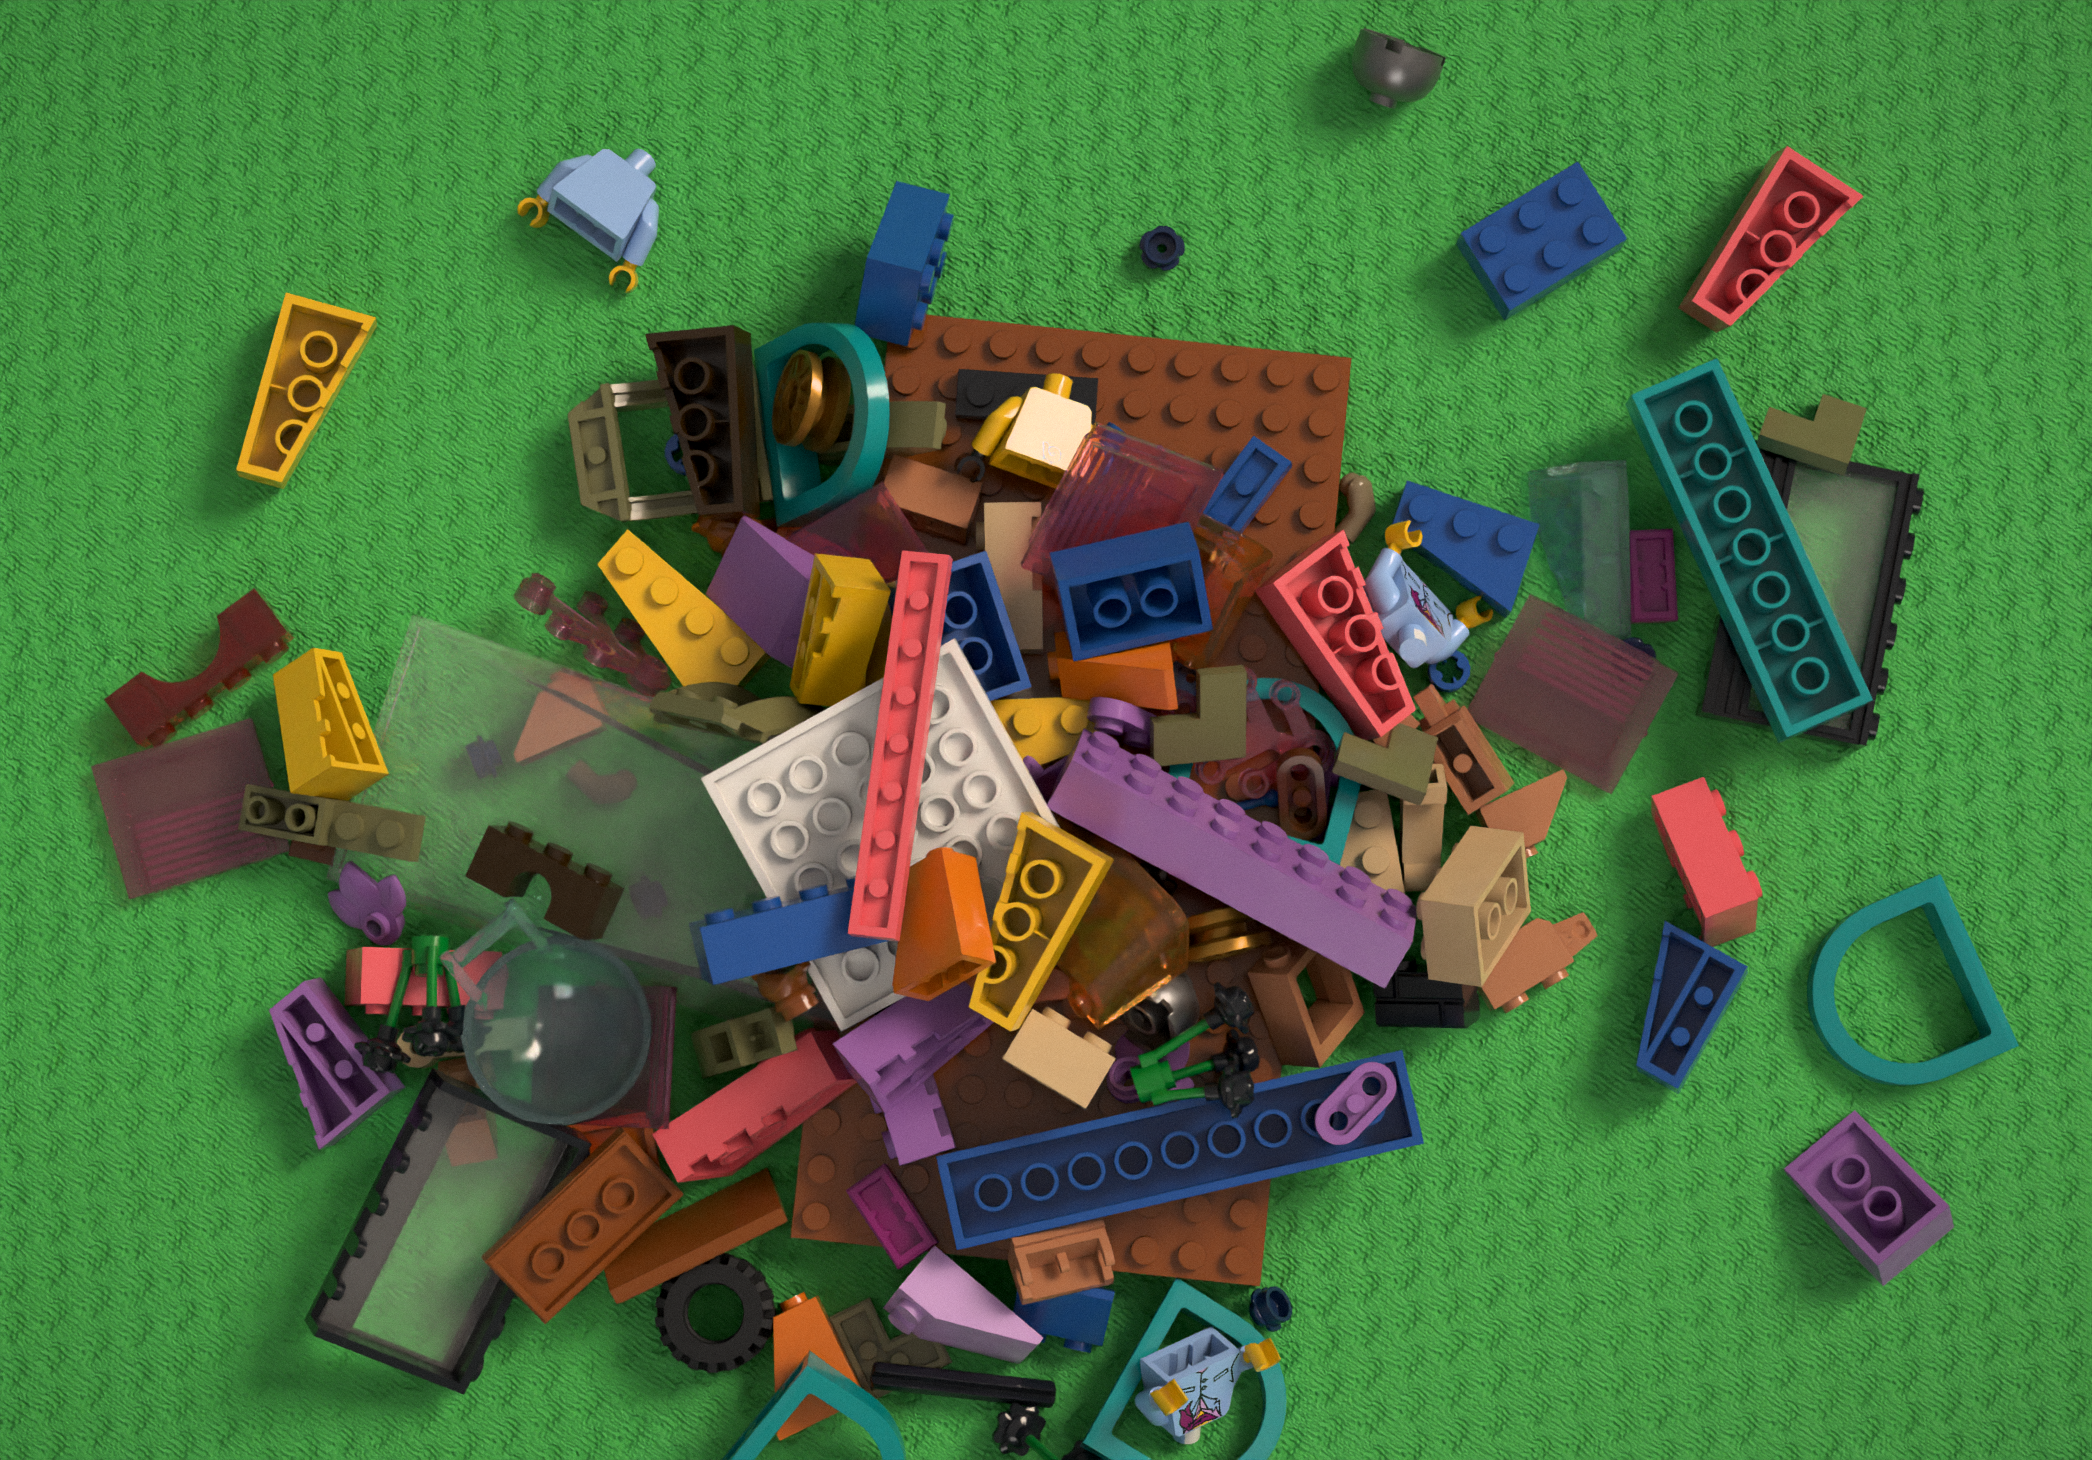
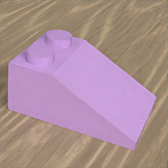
M935 1245L883 1307L890 1313L888 1316L890 1322L907 1335L912 1332L920 1339L1020 1364L1043 1339L1040 1334Z

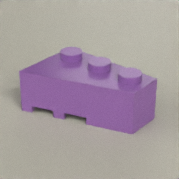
M321 977L302 982L269 1009L288 1065H292L301 1090L299 1096L303 1107H307L316 1132L314 1138L319 1150L338 1143L405 1088L395 1073L386 1072L383 1074L363 1066V1052L355 1049L354 1044L362 1041L367 1042L369 1039Z
M965 981L930 1001L906 996L833 1043L849 1074L884 1114L994 1023L969 1008L973 990Z
M933 1074L884 1114L889 1130L882 1132L883 1140L890 1159L897 1157L900 1166L957 1148ZM870 1098L875 1114L883 1112Z

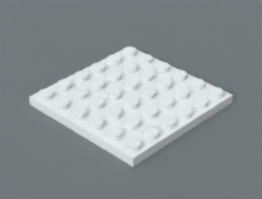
M954 638L940 647L910 866L924 859L929 851L941 847L952 848L955 852L976 857L991 931L993 914L1002 891L1006 876L1005 870L1009 855L1014 847L1021 812H1033L1057 827L1059 825L957 640ZM884 677L701 778L767 898L780 896L781 902L800 897L799 890L827 884L828 891L847 887L845 879L856 876ZM887 941L809 961L811 965L807 971L841 1031L906 997L894 994L892 986L898 941Z

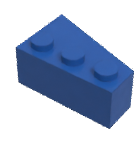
M1407 480L1391 525L1410 520L1411 523L1407 532L1421 530L1423 535L1421 544L1411 549L1434 566L1437 565L1457 580L1466 590L1481 596V599L1492 606L1497 613L1507 618L1511 613L1540 524Z
M1667 921L1664 922L1636 1067L1638 1072L1679 1094L1748 974V966Z

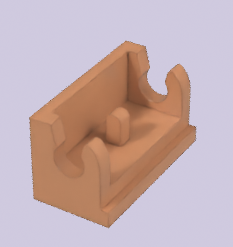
M894 454L877 500V516L966 544L980 502L979 496L983 482H971L970 478Z
M1103 1217L1011 1238L1007 1260L1022 1305L1113 1284L1114 1275L1111 1265L1115 1264V1258Z

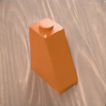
M1054 633L1056 651L1047 652L1050 680L1060 679L1062 698L1090 701L1094 697H1105L1121 700L1137 707L1163 710L1178 709L1170 640L1073 661L1066 633Z
M948 847L933 849L926 854L924 859L910 866L900 941L897 945L892 983L894 994L925 1001L934 999L996 963L976 857L955 852L952 848Z
M802 1292L780 1303L779 1305L783 1313L773 1317L775 1393L809 1351L861 1387L819 1296L817 1295L808 1300L805 1292ZM808 1394L776 1434L781 1441L840 1411L817 1396Z

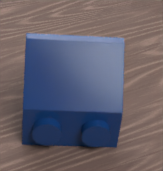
M1097 1287L1022 1305L1017 1291L1013 1312L1043 1337L1041 1342L1045 1343L1047 1334L1065 1338L1063 1347L1091 1353L1093 1344L1103 1345L1115 1291L1110 1288Z

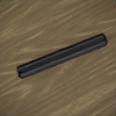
M875 1362L873 1364L870 1377L871 1387L879 1390L1007 1404L1019 1403L1020 1405H1035L1044 1408L1053 1407L1056 1396L1055 1383L1048 1380Z

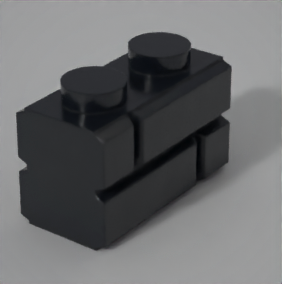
M1403 957L1385 989L1373 983L1374 997L1376 998L1375 1018L1378 1027L1468 1028L1479 1020L1478 986L1429 980L1427 964H1416V957Z

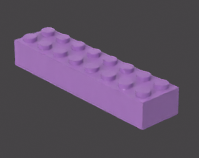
M1083 729L1056 778L1047 802L1051 811L1384 989L1413 942L1417 916L1416 906L1413 905L1412 900L1407 895L1396 889L1385 890L1373 884L1367 874L1355 867L1347 866L1344 868L1332 862L1323 850L1314 845L1304 844L1303 846L1289 839L1283 829L1271 822L1263 821L1260 823L1245 815V811L1236 803L1227 799L1219 801L1207 795L1195 781L1183 776L1176 778L1164 772L1154 759L1143 754H1136L1135 756L1123 750L1114 738L1103 732L1095 731L1092 733Z

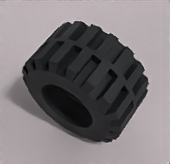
M723 1253L665 1281L661 1286L662 1290L655 1304V1307H657V1317H655L656 1328L659 1327L662 1336L660 1340L664 1347L667 1346L670 1349L671 1355L678 1362L682 1361L691 1369L704 1370L707 1373L730 1371L750 1361L765 1347L764 1345L768 1338L771 1337L773 1317L776 1316V1307H774L773 1301L774 1294L772 1288H769L765 1281L766 1277L747 1260L740 1259L732 1254ZM712 1284L724 1285L732 1289L739 1296L744 1310L743 1320L739 1329L729 1338L719 1341L701 1337L692 1328L688 1318V1307L694 1294L701 1288Z

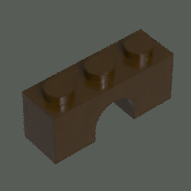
M508 821L507 825H488L465 877L502 897H524L532 879L540 874L547 880L551 889V902L543 919L581 940L602 939L625 889L610 881L613 874L597 865L587 863L584 867L571 860L573 852L563 846L552 842H547L546 846L532 839L534 831L519 823Z

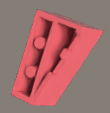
M1701 777L1652 795L1651 814L1670 864L1672 868H1676L1687 893L1683 895L1688 909L1693 907L1702 927L1701 936H1698L1699 940L1714 947L1754 932L1756 930L1758 898L1763 896L1762 889L1753 870L1746 872L1740 857L1744 856V849L1736 830L1728 831L1722 819L1726 815V809L1717 789L1710 791L1705 778Z
M359 947L347 950L345 1006H366L365 1014L388 1015L402 967V951L411 950V948ZM449 950L450 952H455L454 969L460 1003L465 1005L467 1017L486 1018L487 1009L500 1008L502 952ZM415 967L412 968L401 1007H412L413 1016H422V1009L426 1007L427 977L415 976ZM443 973V977H437L438 1008L450 1007L445 973Z

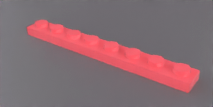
M903 550L901 552L848 934L853 937L900 941L953 562L951 556L946 554Z

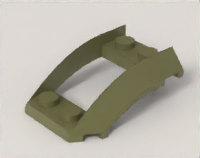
M752 364L759 503L773 501L758 378ZM658 379L620 384H600V388L585 402L581 401L568 413L581 505L621 522L698 514L691 490L640 497H630L617 412L669 407L665 391L661 389Z
M721 682L697 683L669 692L660 691L652 699L649 706L650 712L655 714L653 719L658 723L743 740L756 745L764 744L825 710L820 705L801 704L798 702L797 697L781 696L761 699L747 689Z

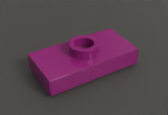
M1673 528L1627 530L1625 532L1630 624L1677 622L1678 609Z
M887 1164L881 1165L845 1190L897 1269H902L939 1243Z

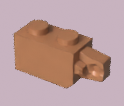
M1433 684L1416 693L1413 698L1425 716L1418 721L1423 732L1438 737L1433 761L1435 764H1443L1446 781L1467 814L1473 813L1508 791L1514 784V781L1466 706L1459 707L1454 699L1445 703Z
M1584 912L1553 925L1548 920L1536 918L1522 926L1483 986L1477 989L1489 1010L1492 1011L1501 1006L1506 1014L1529 1000L1525 993L1526 990L1540 982L1547 989L1569 976L1565 967L1574 962L1572 957L1598 936L1595 928Z

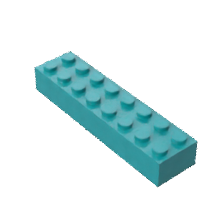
M1713 359L1632 394L1625 406L1778 743L1859 709L1873 700L1718 359Z

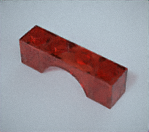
M255 588L217 615L220 627L219 648L212 663L201 674L187 681L172 683L154 679L140 672L104 699L138 745L145 748L151 744L154 748L163 745L177 733V730L174 728L187 717H190L192 720L201 717L214 706L215 703L212 701L214 697L226 688L229 692L237 690L251 679L252 675L249 671L263 661L267 665L275 662L289 650L287 643L295 637L261 592Z

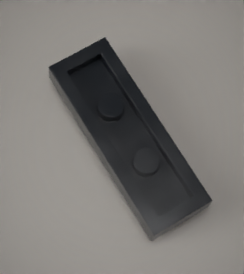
M959 369L955 416L956 418L986 420L988 415L1008 398L1021 397L1030 387L1043 389L1046 375ZM1067 376L1073 382L1069 399L1090 408L1092 412L1091 424L1095 427L1098 378Z

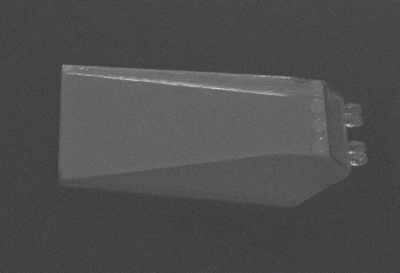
M412 615L373 733L389 775L354 796L351 802L426 816L418 862H410L336 848L326 879L339 883L342 869L349 861L357 864L376 882L394 874L399 879L405 892L407 908L650 994H661V998L726 1021L775 1007L774 1002L761 995L757 982L751 976L716 985L703 980L689 927L690 922L705 919L704 914L725 908H733V912L752 908L751 902L767 898L701 780L707 774L762 744L658 723L653 719L655 714L649 710L654 697L425 617ZM508 821L519 823L534 831L532 839L546 846L547 842H552L573 852L571 860L585 867L587 863H591L612 873L613 876L610 881L625 889L602 939L581 940L543 919L551 902V889L547 880L540 874L532 879L524 897H502L465 877L488 825H507ZM807 971L808 983L815 987L816 991L814 994L819 1003L791 1019L794 1031L809 1028H839Z

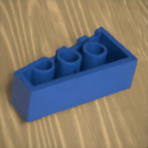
M856 876L845 879L847 887L828 891L827 884L817 885L799 890V898L782 902L780 896L764 898L751 902V909L733 912V908L720 909L704 914L705 919L689 923L701 978L712 985L889 940L853 937L848 934Z

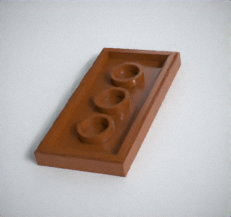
M620 1126L489 1248L481 1258L546 1324L684 1194Z
M768 1168L653 1223L604 1269L609 1291L616 1304L627 1301L786 1223L788 1219L775 1181Z

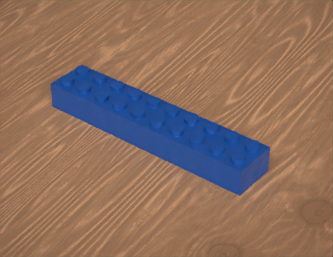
M1399 1050L1255 1083V1099L1251 1104L1242 1108V1113L1239 1114L1238 1118L1232 1119L1230 1110L1222 1104L1221 1100L1206 1101V1098L1184 1099L936 1156L956 1249L969 1248L1424 1144L1403 1051ZM1367 1062H1377L1388 1067L1394 1074L1397 1085L1393 1100L1352 1142L1344 1145H1333L1324 1141L1318 1135L1314 1125L1315 1113L1321 1103L1359 1065ZM1374 1077L1366 1078L1362 1084L1363 1091L1369 1096L1376 1095L1380 1090L1379 1081ZM1337 1111L1331 1114L1329 1124L1334 1130L1339 1131L1345 1128L1347 1118L1342 1112Z

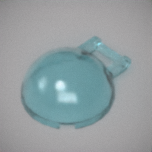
M512 897L503 904L506 910L451 953L447 949L438 957L470 997L465 1007L463 1034L460 1035L468 1069L481 1091L499 1108L522 1120L542 1124L569 1125L594 1118L614 1106L633 1087L646 1063L651 1042L652 1022L644 990L632 970L613 952L593 942L579 938L556 935L545 937ZM519 924L532 941L524 943L500 957L476 984L464 967Z

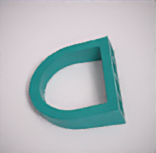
M849 323L804 324L754 350L777 527H820L859 503L873 486L880 471L886 451L890 421L889 391L886 374L880 355L872 340L862 329ZM800 349L817 353L818 356L830 349L834 351L847 369L854 394V425L847 452L835 473L822 484L817 453L805 450L802 442L796 447L777 443L772 429L773 401L778 381L790 357Z
M1254 678L1247 680L1246 702L1277 700L1303 709L1322 725L1329 735L1336 752L1343 733L1346 732L1353 735L1341 713L1316 691L1299 683L1278 678ZM1193 763L1170 765L1168 774L1176 778L1180 776L1189 778ZM1339 775L1334 802L1321 844L1291 836L1287 837L1303 846L1304 844H1311L1320 848L1328 855L1329 860L1340 865L1361 783Z
M1941 874L1852 912L1829 931L1813 957L1807 981V1002L1814 1029L1825 1048L1839 1063L1867 1080L1892 1086H1909L1933 1082L2019 1046ZM1921 906L1980 1035L1977 1039L1920 1063H1898L1869 1053L1850 1037L1837 1013L1834 983L1842 957L1860 935L1882 922Z
M1176 1278L1169 1287L1080 1446L1103 1460H1152L1113 1436L1112 1429L1142 1378L1140 1359L1158 1350L1179 1312L1184 1313L1207 1328L1212 1326L1238 1348L1250 1343L1259 1344L1265 1339L1244 1319ZM1279 1362L1264 1371L1256 1372L1261 1385L1263 1399L1261 1422L1250 1446L1237 1460H1267L1280 1438L1286 1414V1388Z
M809 1351L721 1459L755 1460L808 1394L817 1396L862 1426L877 1444L882 1460H906V1451L900 1430L888 1410L870 1393Z

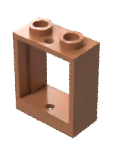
M1283 934L1276 938L1248 971V976L1281 1065L1320 1068L1365 1013L1349 969ZM1305 967L1317 996V1000L1308 1010L1296 977Z

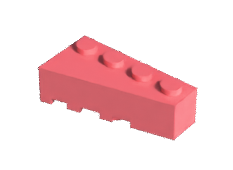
M1788 146L1772 154L1678 308L1716 333L1730 327L1787 269L1791 268L1820 237L1836 224V221L1852 208L1863 195Z
M1343 529L1321 538L1255 588L1254 591L1355 735L1364 740H1371L1385 735L1413 713L1416 708L1394 653H1389L1381 633V630L1384 628L1378 613H1373L1363 588L1366 585L1359 567L1355 568L1347 548L1350 544Z
M809 1028L794 1036L798 1050L761 1061L757 1067L654 1132L652 1135L677 1183L732 1176L857 1083L849 1074L833 1045L834 1042L841 1038L837 1030L816 1031L815 1028Z

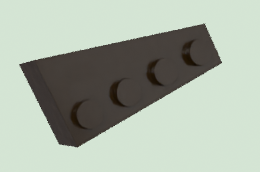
M735 325L645 334L649 350L653 351L658 371L656 373L660 387L665 391L671 416L669 417L674 434L678 436L683 452L682 461L698 515L714 521L741 519L744 515L749 518L760 517L751 333Z

